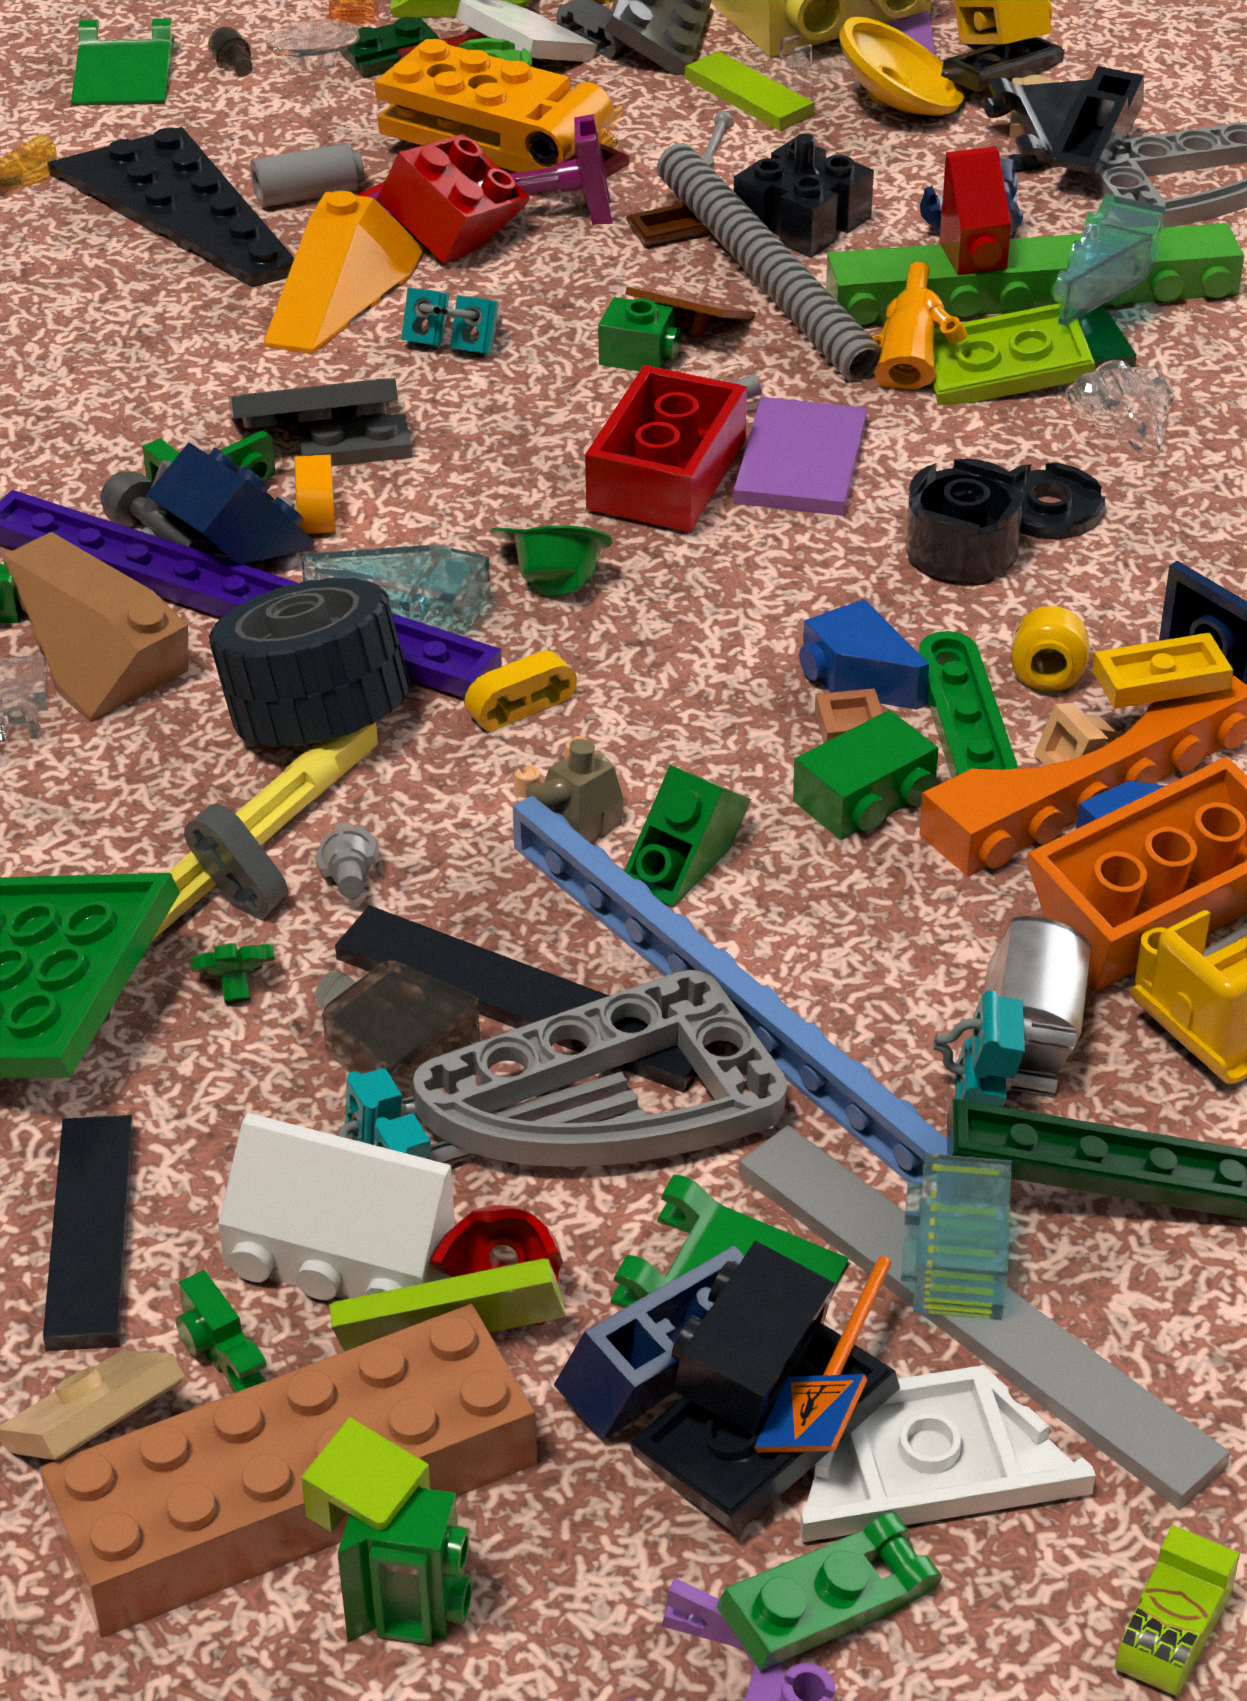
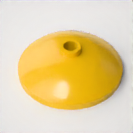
M851 17L846 20L840 29L839 39L842 52L857 80L868 90V96L878 105L884 108L891 106L910 114L941 116L955 112L962 103L964 95L960 84L941 76L943 62L908 35L885 23L865 17Z

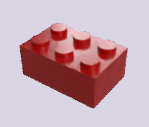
M643 365L585 454L586 509L691 532L746 441L747 386Z

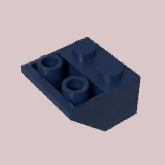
M188 442L146 494L168 515L237 564L308 551L315 542L299 527L304 518L294 508L279 497L274 500L267 493L270 486L244 465L240 468L233 460L215 447L207 454Z

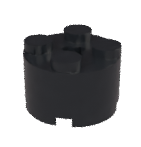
M954 459L953 468L936 471L937 463L926 466L913 477L909 486L905 542L909 563L917 569L945 580L966 582L971 585L990 583L994 577L1011 568L1018 558L1024 504L1022 487L1018 490L1013 485L1014 476L1007 469L983 460Z

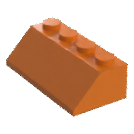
M1228 756L1028 852L1026 863L1046 923L1072 932L1081 938L1091 949L1087 983L1095 992L1136 971L1141 936L1146 930L1155 927L1169 928L1202 910H1207L1211 913L1207 932L1209 934L1247 914V775Z

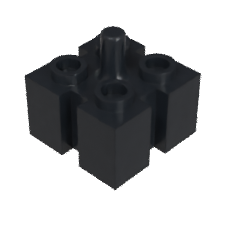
M803 133L771 152V158L760 159L735 175L733 191L773 234L780 236L779 240L786 248L812 258L835 242L836 230L848 234L871 218L874 170L854 162L852 158L845 155H833L826 158L827 150L815 146L813 135Z

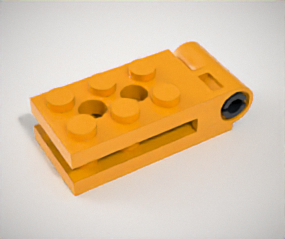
M425 39L374 81L376 99L392 103L377 116L380 134L419 145H426L465 134L468 138L478 143L482 152L498 167L518 173L557 167V162L567 161L575 154L574 117L594 114L598 133L609 123L613 115V106L609 96L601 87L594 83L582 82L571 89L570 77L534 68L523 61H508L489 56L482 50H467L448 45L440 39Z

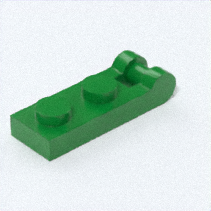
M889 1512L873 1520L862 1531L726 1587L716 1607L760 1671H763L899 1610L934 1590L941 1582L942 1574L927 1555L918 1556L907 1542L910 1536L909 1530L895 1512ZM881 1560L892 1573V1575L881 1579L872 1564Z

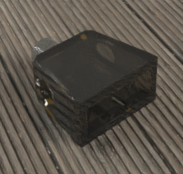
M394 960L383 961L357 982L338 970L331 971L322 978L315 991V1003L324 1009L322 1018L326 1052L348 1073L356 1071L364 1074L386 1068L401 1092L402 1099L413 1095L414 1074L421 1064L432 1058L480 1042L478 998Z

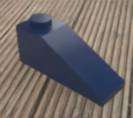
M735 1245L583 1333L556 1379L554 1386L602 1440L635 1421L674 1392L680 1362L671 1357L674 1344L689 1318L695 1316L703 1320L714 1304L708 1301V1296L716 1277L725 1263L730 1260L739 1265L744 1258V1255Z

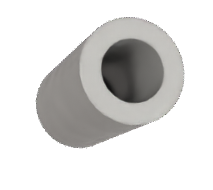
M348 143L259 158L250 162L254 194L262 209L322 198L325 192H355L358 189V181L365 178L361 154L359 151L352 152Z

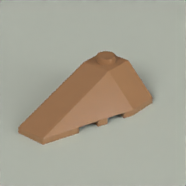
M52 532L3 555L7 573L14 577L16 593L21 607L27 612L33 626L37 646L40 651H43L50 667V677L56 691L90 722L188 671V625L151 589Z

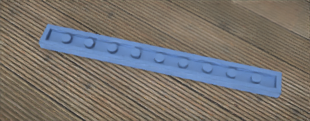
M533 795L513 805L515 850L662 975L667 976L685 970H696L711 975L720 984L784 1073L786 1080L944 1214H957L970 1205L973 1172L947 1168V1138L921 1118L913 1105L892 1094L873 1078L870 1071L862 1063L851 1060L827 1040L824 1033L815 1024L804 1021L786 1006L773 989L757 982L737 965L734 958L727 951L716 948L693 928L686 917L681 914H675L652 895L645 883L641 880L633 879L611 861L605 850L597 845L593 846L575 831L564 816L560 813L552 812Z

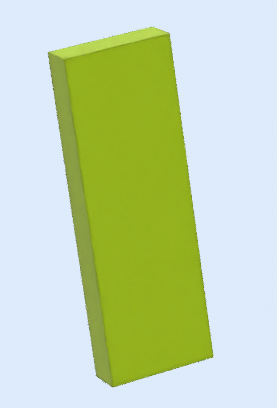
M720 51L685 66L686 80L779 131L814 116L815 102Z
M545 1258L335 1301L329 1304L331 1327L343 1351L350 1350L471 1303L489 1333L564 1318L565 1310L560 1287L549 1259Z

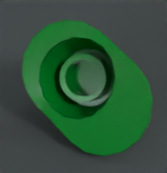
M549 525L530 529L491 528L489 530L492 535L516 543L519 569L522 577L539 595L547 597L575 593L583 585L589 584L595 575L601 550L610 547L613 543V539L609 534L580 526Z

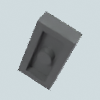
M378 413L366 418L346 420L325 419L314 423L297 425L301 456L331 454L332 466L412 458V444L405 413L395 415Z

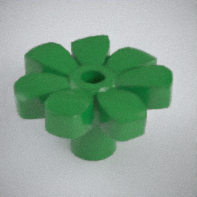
M228 943L214 946L215 952H206L190 957L192 972L207 971L217 978H221L225 1003L233 1002L236 999H251L247 974L252 973L255 969L263 968L262 963L275 960L274 946L270 944L243 946L238 949L236 943Z

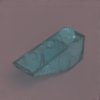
M1105 194L1097 213H1088L1081 241L1075 240L1068 260V271L1060 270L1053 293V301L1061 303L1058 324L1064 326L1070 324L1147 279L1160 250L1166 207Z

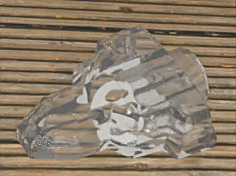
M1111 360L1097 367L1094 372L1080 375L1076 382L1065 390L1064 399L1075 414L1080 415L1082 418L1090 419L1095 427L1101 429L1102 432L1115 435L1118 442L1141 459H1148L1160 454L1165 435V428L1162 422L1168 419V404L1173 402L1174 392L1169 378L1160 373L1158 366L1130 368L1122 360Z

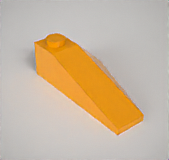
M349 191L325 192L308 220L264 339V347L314 354L350 326L352 318L367 307L373 308L381 301V296L395 285L401 286L410 279L424 254V247L374 198L356 196Z

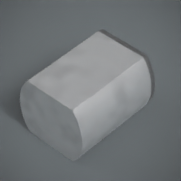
M1035 916L1013 917L988 963L984 993L988 990H993L1000 997L1023 1000V1018H1029L1035 1022L1075 1028L1078 1040L1082 1029L1091 943L1081 933L1061 922ZM1027 1045L1018 1068L1058 1075L1070 1052Z

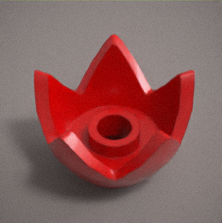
M491 1205L473 1210L450 1229L436 1247L430 1258V1264L438 1271L450 1277H456L545 1258L549 1259L558 1282L559 1270L563 1259L556 1238L544 1222L532 1213L515 1206ZM499 1245L509 1246L516 1252L518 1259L514 1262H504L494 1255L493 1248ZM544 1321V1322H539V1323H534V1324L544 1325V1323H545L546 1321Z

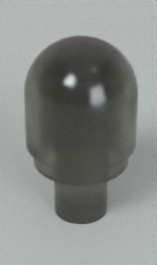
M222 26L215 29L208 39V50L213 59L221 68L229 70L224 61L225 58L239 76L249 75L252 72L253 64L250 61L251 51L248 42L239 31L232 27Z

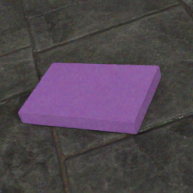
M760 397L734 487L733 504L844 516L866 425L867 408Z

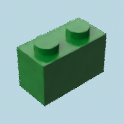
M889 709L794 758L793 801L839 840H843L859 830L871 831L879 826L887 815L908 804L911 806L920 805L922 803V792L936 786L939 747Z

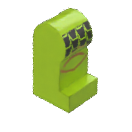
M1172 1524L1160 1548L1158 1562L1140 1596L1139 1605L1133 1613L1117 1653L1115 1669L1178 1696L1232 1594L1240 1553Z

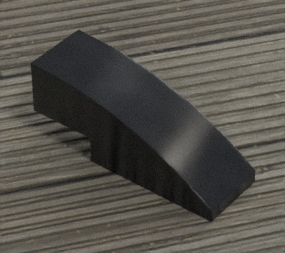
M1097 66L1088 88L1081 87L1048 157L1049 165L1094 175L1101 171L1124 142L1144 103V75Z

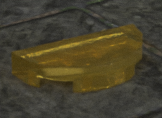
M41 133L1 157L0 186L10 187L22 184V187H28L45 180L50 175L47 162L57 160L58 158L53 140Z

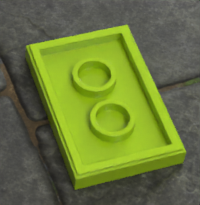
M1071 301L964 322L962 325L967 331V337L961 342L952 344L947 341L940 327L934 328V365L936 376L931 383V387L938 406L974 403L1096 378L1095 362Z

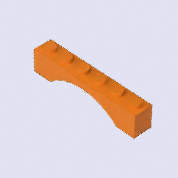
M1232 674L1230 689L1152 702L1144 716L1125 734L1098 750L1072 760L1033 768L1008 770L970 769L922 792L919 835L966 877L986 867L992 869L999 868L1015 852L1035 842L1046 844L1056 838L1063 828L1077 822L1079 803L1127 781L1156 784L1158 780L1178 770L1181 772L1193 770L1204 757L1224 747L1234 749L1240 746L1247 739V685Z

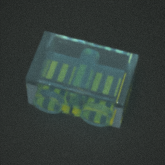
M924 1153L922 1183L907 1182L904 1225L918 1226V1238L904 1237L901 1281L915 1282L913 1312L1002 1320L1008 1275L1011 1160Z

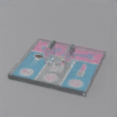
M799 34L781 38L780 55L769 57L759 46L733 53V56L744 65L792 91L802 90L854 75L848 62L825 42L813 46L807 44L799 47Z

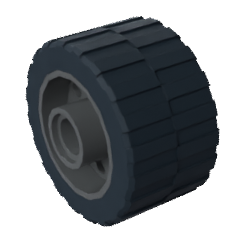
M335 577L303 581L298 584L276 588L273 591L255 596L249 601L231 609L229 613L223 615L216 622L215 627L212 628L209 634L210 648L233 728L241 738L247 739V741L254 744H264L269 747H295L316 742L321 743L343 735H349L378 722L386 714L394 711L409 692L410 682L387 593L379 585L368 580Z

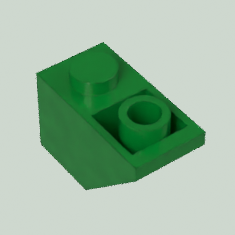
M669 765L624 871L633 879H638L645 883L652 895L657 899L674 907L730 850L752 799L703 777Z

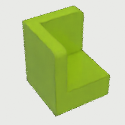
M351 1417L345 1421L301 1477L305 1516L330 1532L335 1529L346 1513H349L377 1531H383L418 1487L430 1489L428 1463Z

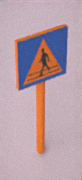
M880 1256L877 1259L823 1376H798L788 1379L754 1446L757 1453L836 1450L867 1382L864 1374H840L890 1269L891 1260L887 1256Z

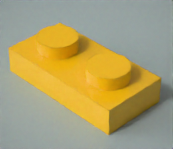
M1204 633L1094 652L1092 672L1113 708L1117 709L1230 689L1233 669L1212 635Z

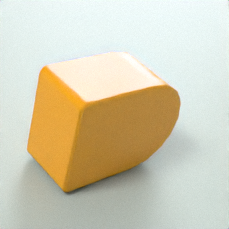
M331 454L295 456L297 512L304 518L299 527L307 535L336 533Z

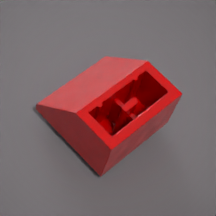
M465 134L398 152L377 197V200L443 264L462 258L485 245L527 205L530 196L515 183L514 178L506 171L501 170L482 152L479 144L468 138Z

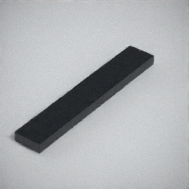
M371 905L364 910L335 944L336 959L516 1029L610 996ZM634 1017L621 1018L613 1023V1026L618 1030L627 1033L640 1032L648 1026L643 1020ZM563 1039L555 1043L578 1053L587 1048L583 1042L576 1039ZM715 1041L705 1046V1049L711 1054L715 1051ZM678 1045L617 1066V1068L682 1093L686 1092L698 1075Z

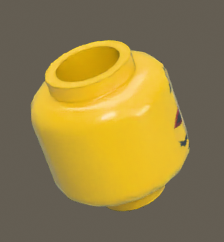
M1058 606L1039 607L1027 613L1016 625L1012 637V668L1020 681L1031 689L1044 692H1060L1073 686L1085 673L1089 661V636L1082 620L1069 609Z

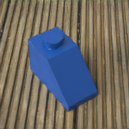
M865 599L804 620L803 647L799 651V660L805 675L810 680L818 679L831 693L875 688L880 704L914 710L926 706L929 663Z

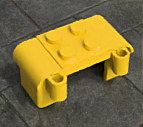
M1202 910L1169 928L1155 927L1146 930L1141 936L1135 975L1136 985L1131 988V998L1225 1083L1234 1084L1246 1079L1247 936L1204 958L1211 914L1207 910Z

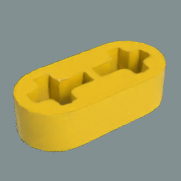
M545 650L537 652L478 677L467 690L464 705L466 711L487 732H491L569 700L576 689L577 676L575 671L554 651Z

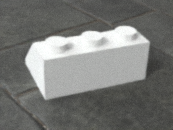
M247 1113L241 1124L218 1222L224 1267L232 1268L236 1274L249 1281L262 1282L269 1278L298 1286L304 1293L319 1300H330L334 1297L350 1299L446 1279L448 1275L434 1268L430 1264V1258L444 1235L455 1226L451 1165Z

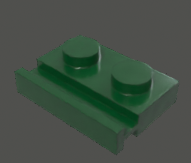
M404 17L396 20L394 24L377 28L362 27L356 29L352 34L337 37L338 51L365 79L384 74L425 39H439V36L421 17Z

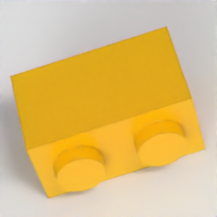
M954 0L959 39L964 44L1003 45L1052 33L1050 20L1053 10L1050 0Z

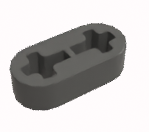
M572 0L561 5L557 10V24L597 44V53L611 59L630 49L629 45L604 30L610 9L592 0Z
M217 803L210 804L185 826L184 836L190 850L235 908L259 920H263L287 898L288 888L281 872L242 820L233 811Z

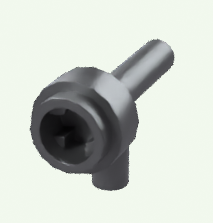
M166 460L161 462L154 482L136 471L118 472L105 482L101 490L100 500L104 514L112 522L129 528L143 523L163 539L204 551L205 542L203 539L168 515L146 496L172 462Z

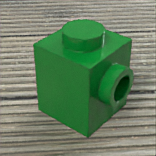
M613 297L598 324L599 365L640 371L643 365L663 368L667 359L675 360L680 348L681 331L679 328H674V306L656 304L649 299L631 300Z

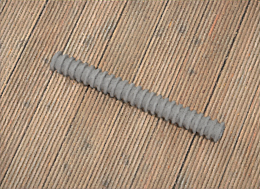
M678 143L668 147L661 154L657 163L658 176L847 381L864 380L872 376L882 349L877 342L849 315L839 302L833 298L822 284L817 281L806 267L801 264L690 145ZM864 373H868L867 375H865V376H863V377H858V378L854 377V376H858V375H861V374H864Z

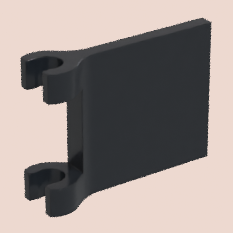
M995 78L989 81L988 86L994 97L983 98L981 101L987 117L998 118L1015 110L1026 133L1016 137L1015 140L1020 154L1008 156V159L1013 160L1015 172L1037 169L1049 164L1048 157L1081 87L1088 88L1091 79L1017 85L1006 78ZM1129 133L1127 134L1125 139L1131 138Z

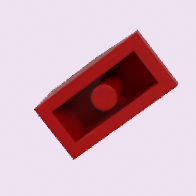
M996 146L946 152L939 242L957 275L1007 269L1011 219L999 150Z

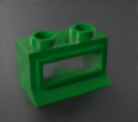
M418 1487L383 1531H377L349 1514L337 1553L348 1643L376 1629L377 1637L432 1645L434 1638L447 1639L451 1623L464 1624L466 1622L471 1603L473 1580L472 1576L463 1574L469 1549V1529L458 1527L456 1493Z

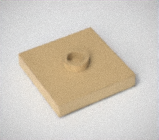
M119 1351L97 1366L83 1369L68 1377L55 1387V1392L1 1424L0 1442L9 1453L60 1460L182 1383L181 1379L185 1375L173 1353Z

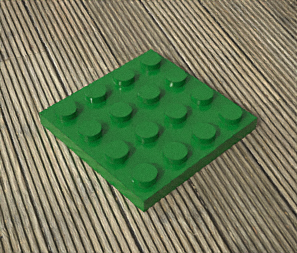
M171 873L0 877V1078H70L180 894Z

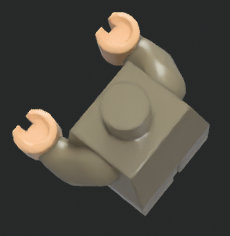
M576 736L572 742L569 740L565 743V759L549 767L544 783L540 782L539 770L532 765L523 766L522 773L519 769L515 771L514 793L517 796L528 798L533 795L552 812L560 813L564 816L570 826L591 844L597 841L600 836H604L622 823L623 795L615 767L612 766L607 757L595 753L594 743L582 736Z

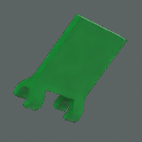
M153 18L152 39L98 40L99 20H79V45L71 106L165 104L171 55L175 43L174 38L171 36L172 18Z
M673 1175L662 1193L661 1200L667 1203L658 1216L657 1222L690 1234L665 1277L646 1260L637 1256L626 1255L614 1276V1281L619 1283L610 1303L626 1308L733 1245L745 1256L755 1240L835 1283L834 1289L849 1258L727 1208L714 1200L692 1179L682 1175Z

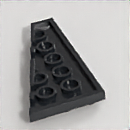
M183 127L162 128L149 136L133 140H116L107 147L47 162L50 176L59 181L65 179L77 187V191L88 197L94 195L108 203L110 209L158 236L163 234L177 241L178 247L189 253L195 251L211 260L212 266L252 288L288 277L294 261L293 255Z

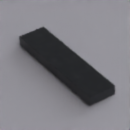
M132 1115L62 1119L43 1328L45 1351L120 1347L134 1143Z

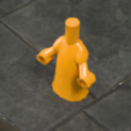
M914 262L909 266L906 289L888 305L886 312L887 321L880 334L872 336L873 340L882 348L879 361L874 370L876 382L880 383L882 387L917 390L932 383L936 376L934 365V321L940 324V330L950 344L961 342L967 337V331L959 318L950 316L944 310V305L939 296L932 290L927 289L930 268L926 263Z

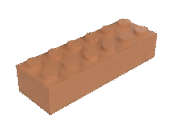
M473 1304L455 1309L39 1467L51 1522L100 1637L104 1638L341 1543L349 1513H346L332 1532L305 1516L301 1477L349 1417L428 1463L430 1489L454 1492L456 1497L537 1465L535 1411Z

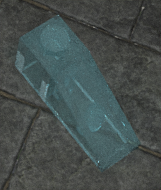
M437 544L306 553L301 559L303 581L335 577L368 580L385 590L393 614L466 637L491 598L489 556Z

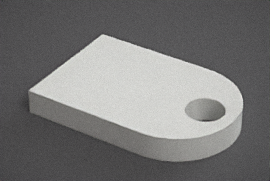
M460 0L456 17L459 21L490 38L505 39L515 43V50L522 51L525 48L530 53L531 58L586 62L594 58L597 44L521 6L502 0Z

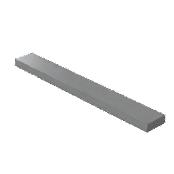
M789 1125L739 1161V1176L845 1257H848L849 1260L869 1275L877 1259L880 1256H887L891 1260V1266L883 1281V1286L1178 1510L1186 1505L1228 1466L1230 1451L995 1277H993V1280L926 1274V1267L976 1272L986 1271L976 1264L926 1260L927 1253L966 1256L957 1249L927 1246L928 1240H945L935 1233H928L926 1226ZM925 1281L993 1287V1294L925 1288ZM924 1295L992 1301V1308L924 1303Z

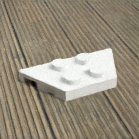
M984 1365L899 1378L900 1389L837 1445L835 1451H830L815 1464V1476L807 1503L804 1502L801 1512L800 1535L802 1542L855 1534L862 1531L876 1518L889 1512H895L904 1525L1090 1495L1093 1494L1096 1475L1092 1465L1083 1457L1073 1462L1049 1440V1425L1029 1407L1014 1401L1009 1394L1008 1387Z

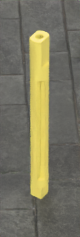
M376 723L361 728L359 731L349 735H343L321 743H314L287 766L284 772L235 813L260 846L378 745ZM192 851L167 872L172 874L180 894L152 941L216 886V883Z

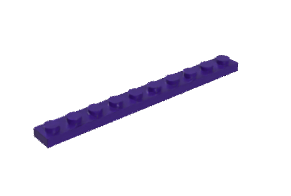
M11 490L0 500V544L17 549L52 532L151 589L159 597L219 617L226 615L237 605L243 604L255 596L286 585L298 584V582L243 564H237L233 561L15 490ZM392 613L409 680L465 698L470 685L478 677L502 667L501 648Z

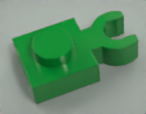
M205 1269L179 1281L183 1313L175 1317V1322L179 1335L189 1353L194 1357L205 1353L219 1373L224 1372L234 1393L265 1382V1378L259 1371L267 1367L263 1354L253 1341L247 1340L241 1331L240 1317Z

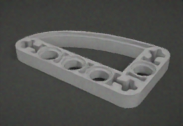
M1247 122L1125 139L1116 154L1096 175L1085 174L1118 221L1124 227L1131 230L1176 227L1226 215L1247 208V178L1205 192L1164 200L1148 179V176L1246 163Z
M696 970L675 972L432 1058L419 1066L413 1078L415 1111L422 1122L440 1138L463 1150L495 1160L558 1167L613 1165L651 1160L704 1149L770 1128L780 1121L785 1111L787 1081L784 1073L720 984L711 975ZM634 1017L643 1020L648 1026L640 1032L627 1033L618 1030L613 1026V1023L621 1018ZM576 1039L583 1042L587 1048L579 1054L564 1055L556 1052L552 1045L559 1040ZM714 1041H729L740 1048V1051L733 1056L720 1057L709 1053L705 1046ZM678 1045L715 1099L699 1105L654 1115L585 1123L524 1121L490 1113ZM501 1061H515L525 1068L523 1073L509 1078L495 1075L489 1069L492 1065ZM747 1075L746 1085L751 1092L743 1094L744 1076ZM438 1088H444V1090L451 1095H445L444 1091Z

